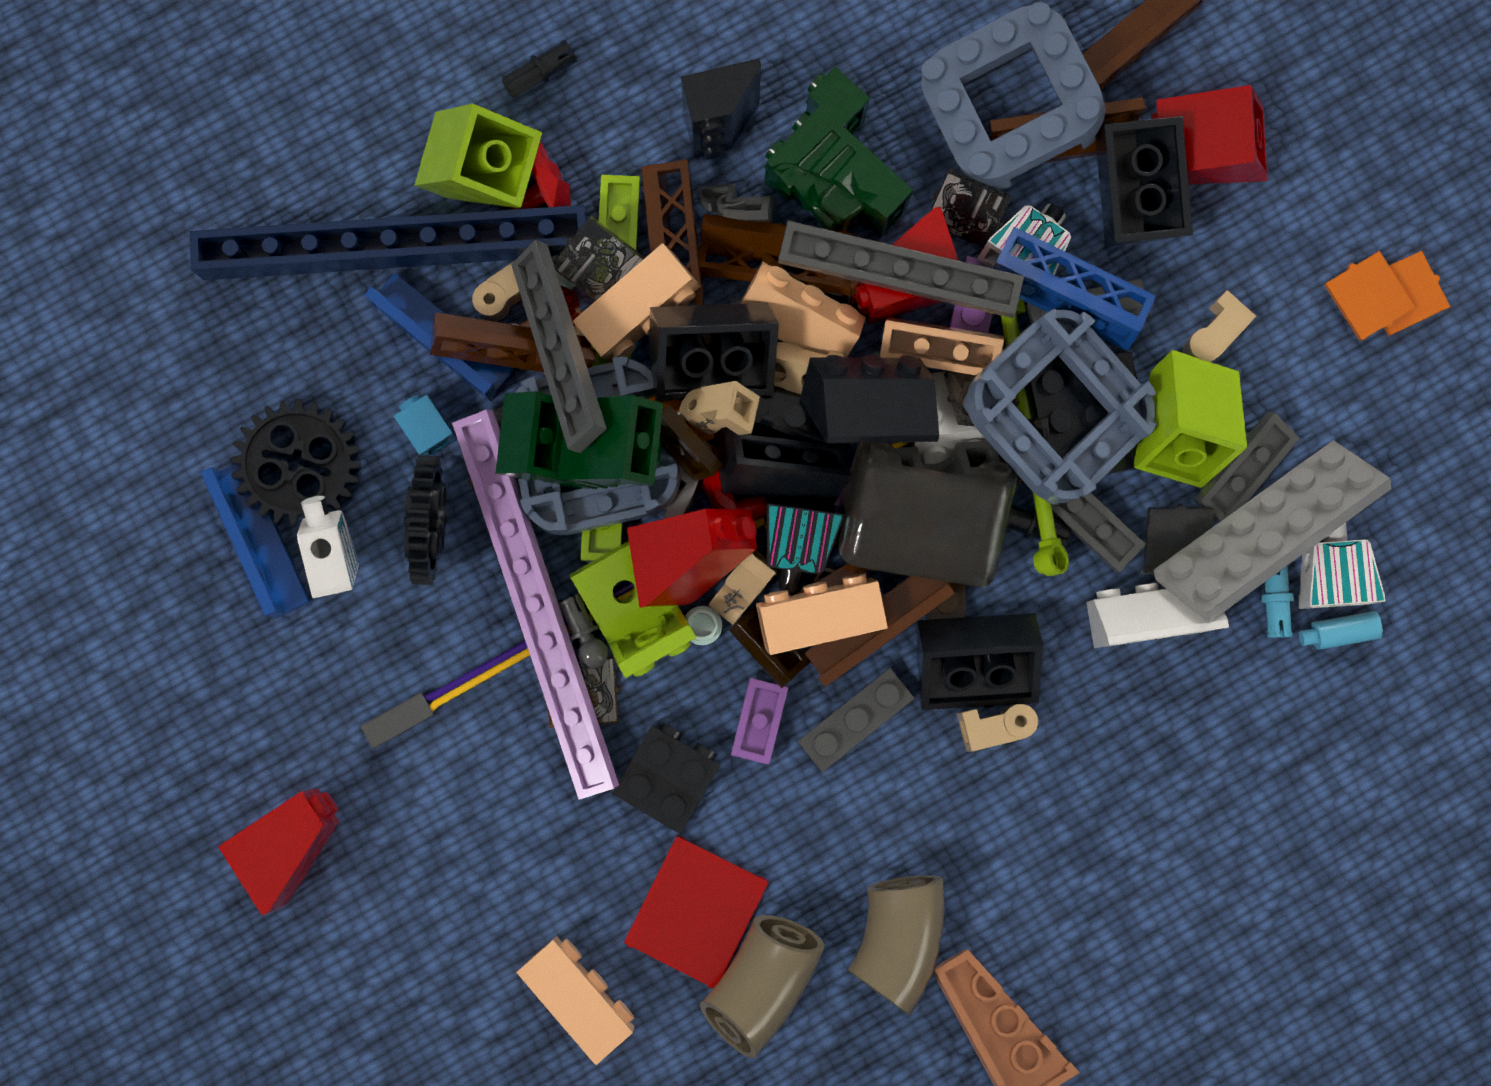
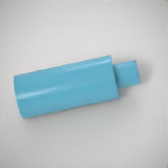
M1376 611L1315 621L1311 623V629L1299 631V640L1302 646L1314 644L1317 650L1382 638V623Z

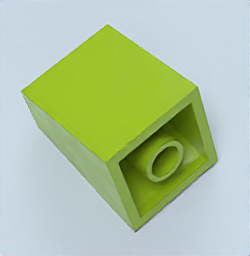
M473 103L437 111L433 118L414 186L448 199L521 208L542 132Z
M1171 350L1150 371L1149 382L1156 392V395L1152 396L1155 407L1154 423H1156V426L1148 437L1141 439L1137 443L1134 468L1202 488L1247 449L1239 371Z

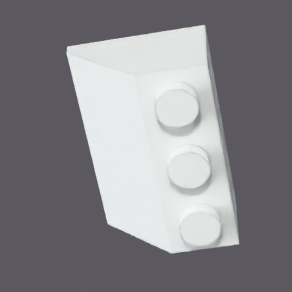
M1159 583L1135 586V594L1122 596L1120 588L1096 592L1097 599L1086 602L1094 648L1229 628L1225 612L1208 623L1167 589L1160 590Z

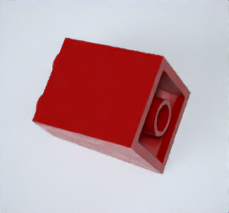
M1251 85L1156 100L1157 113H1152L1151 119L1183 116L1189 184L1268 181L1264 106Z
M941 206L933 208L892 244L893 246L958 261ZM861 282L855 285L856 293L853 294L855 308L859 314L865 315L868 325L884 321L888 317L894 318L943 303Z
M702 509L627 528L639 608L692 604L757 549L755 539L756 525L752 519L751 509Z
M319 789L301 791L218 846L262 916L281 909L288 904L338 825L339 820L335 816L338 808L327 792L321 794Z

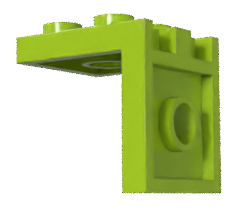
M629 541L569 574L607 640L616 663L625 678L632 674L638 677L654 668L655 661L668 654L672 657L684 652L690 647V641L697 638L678 606L639 608ZM623 580L632 582L634 584V593L630 598L619 600L613 596V588L616 583Z

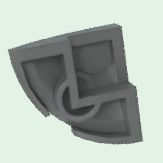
M736 184L697 186L700 204L706 210L717 215L749 222H772L775 218L777 211L775 195L737 198Z

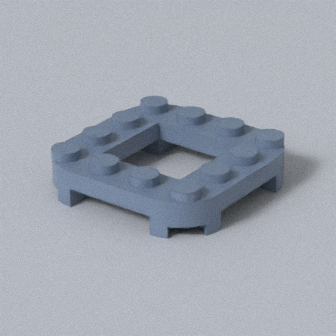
M1036 2L1032 5L1018 8L945 46L930 59L926 60L921 68L923 94L963 176L969 182L972 181L981 186L996 187L997 190L1012 186L1010 179L1081 144L1083 149L1091 145L1096 140L1095 135L1101 128L1106 113L1100 87L1065 20L1044 2ZM1032 49L1047 75L1061 106L990 141L963 84Z
M1056 309L1049 311L1030 324L979 372L971 382L968 393L963 401L964 408L969 413L970 419L977 430L1037 496L1053 505L1073 501L1097 488L1095 485L1141 439L1148 437L1156 426V423H1154L1155 407L1152 396L1156 395V392L1150 382L1147 381L1140 384L1090 327L1095 322L1090 315L1085 312L1078 314L1069 310ZM1057 355L1108 411V414L1063 458L1055 452L1012 403L1016 395Z
M614 357L611 363L587 368L596 397L634 395L649 399L654 396L652 371L639 362L629 360L628 357ZM535 376L522 381V386L514 392L537 391L551 395L547 379L538 380ZM661 446L660 463L657 464L654 486L626 484L618 485L617 487L608 486V489L583 488L564 493L561 485L538 480L518 479L522 495L520 502L529 518L545 532L556 535L576 534L660 513L674 503L677 498L681 481L679 464Z

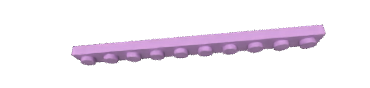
M493 409L484 410L455 421L452 424L578 799L614 789L619 786L530 518L522 508L520 502L522 495L517 480L513 477L495 474L500 429Z

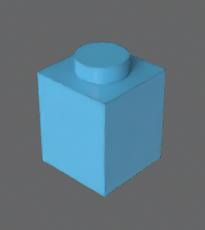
M427 394L421 398L419 395L409 398L399 406L400 412L394 415V418L419 455H434L457 440V437Z

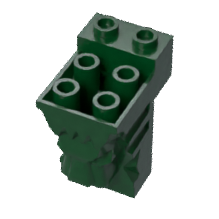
M834 67L827 76L823 72L820 73L807 89L809 94L806 100V112L794 123L792 129L795 132L785 142L782 139L776 141L766 153L765 157L768 160L764 167V184L788 201L793 197L804 210L811 211L823 229L842 232L859 220L865 228H869L881 238L906 211L913 189L853 136L865 122L870 98L838 68Z
M537 391L505 393L495 474L523 480H538L575 489H608V486L617 487L618 485L626 484L654 486L657 464L660 463L662 442L660 440V430L664 403L634 395L597 397L607 429L581 453L567 448L551 395Z

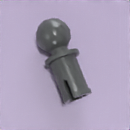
M575 595L558 603L572 635L570 640L573 641L577 638L579 640L578 660L587 668L595 669L601 667L607 660L608 648L602 640L594 637L592 632L599 629L598 625H593L581 595Z

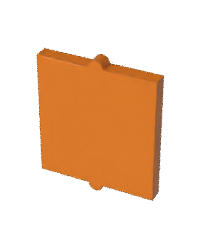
M1422 250L1390 265L1393 273L1416 308L1393 321V326L1385 329L1388 336L1451 307L1438 283L1440 277L1434 275Z
M1380 251L1357 265L1354 263L1349 264L1347 271L1324 284L1359 341L1382 328H1391L1393 321L1416 308Z

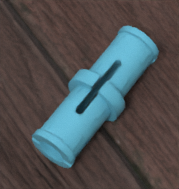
M1288 566L1265 581V594L1262 595V603H1266L1267 638L1293 637L1290 602L1294 601L1293 593H1289Z

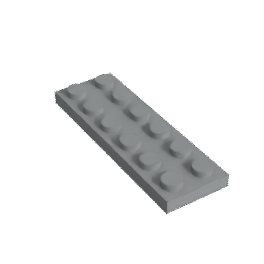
M1333 440L1154 569L1155 579L1210 623L1391 490V479Z

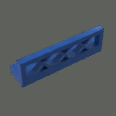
M1013 227L993 267L995 270L1024 276L1019 299L1046 312L1053 309L1069 310L1078 314L1085 312L1095 320L1090 327L1101 339L1128 351L1139 335L1156 298L1155 295L1016 227ZM1016 242L1030 249L1034 259L1023 261L1009 253ZM1057 262L1066 267L1069 276L1058 278L1050 273L1047 265ZM1094 280L1100 283L1105 294L1095 296L1087 292L1083 282ZM1129 297L1143 304L1138 316L1124 310L1119 299Z
M396 273L390 277L379 291L371 286L364 294L368 301L430 352L435 313H445ZM435 356L490 402L515 373L511 367Z
M232 465L221 471L212 467L203 470L200 473L264 616L276 619L311 603L282 535L274 523L272 513L270 512L264 519L259 516L261 504L253 508H249L246 504L252 493L239 495L237 492L239 486L245 483V481L234 480L231 474L240 470L241 466Z

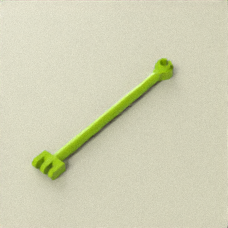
M1021 299L1018 300L1016 314L1013 318L1001 316L1006 347L1020 335L1016 315L1026 312L1024 301ZM1024 387L1016 395L1017 409L1032 424ZM1033 492L1041 536L1039 550L1033 556L1034 567L1038 573L1045 574L1046 576L1065 573L1069 566V558L1066 549L1061 544V539L1057 538L1051 504Z

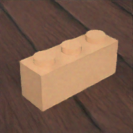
M662 243L575 318L573 322L599 355L609 362H613L612 358L628 357L635 350V343L645 334L649 335L650 307L687 306L695 298V291L701 286L677 256Z
M762 262L740 304L768 303L779 322V340L828 355L830 350L845 353V358H847L860 337L866 319L865 316L859 314L851 305L841 304L824 295L819 288L813 285H805L792 278L784 269L770 266L765 262Z
M888 317L885 322L880 358H900L903 355H910L920 358L924 365L929 368L977 375L1002 352L1004 336Z
M859 573L843 577V584L828 587L827 582H818L804 586V593L789 596L788 591L785 590L764 595L765 601L756 603L765 650L770 655L888 629L878 581L873 578H866V573Z
M556 936L516 973L591 1061L597 1065L633 1033L635 1026L631 1021L634 1019V1016L621 1000L614 1003L604 992L608 985L594 969L588 973L578 960L582 955L568 939L562 942Z

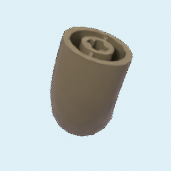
M935 875L893 878L871 884L867 887L868 914L866 927L860 947L847 969L908 1015L912 1014L926 989L940 949L945 902L943 879Z
M773 915L755 917L733 962L712 991L700 1003L701 1011L706 1020L735 1050L752 1059L757 1057L784 1024L805 991L824 950L825 945L822 939L812 930L786 918Z

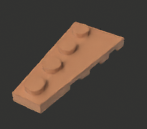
M964 949L934 967L933 975L994 1086H1060L1080 1073L1071 1062H1068L1062 1056L1052 1041L1032 1023L1022 1008L1011 1000L1003 991L1002 986L969 950Z

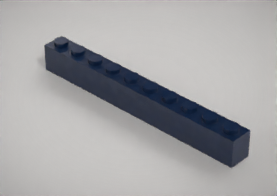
M577 205L189 231L191 270L203 280L506 261L516 260L534 240L547 244L551 257L554 255L567 257L568 252L566 249L571 252L569 245L572 243L574 248H576L584 237L578 242L573 241L588 223L585 206ZM579 251V252H580V256H582V255H590V252H589V253H583V252Z

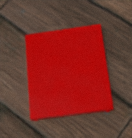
M676 836L624 943L629 948H635L706 984L707 987L714 988L722 978L769 881L687 841L683 836Z

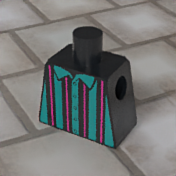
M764 497V557L768 567L780 569L779 589L788 592H800L804 572L822 574L824 572L843 520V513L838 505Z

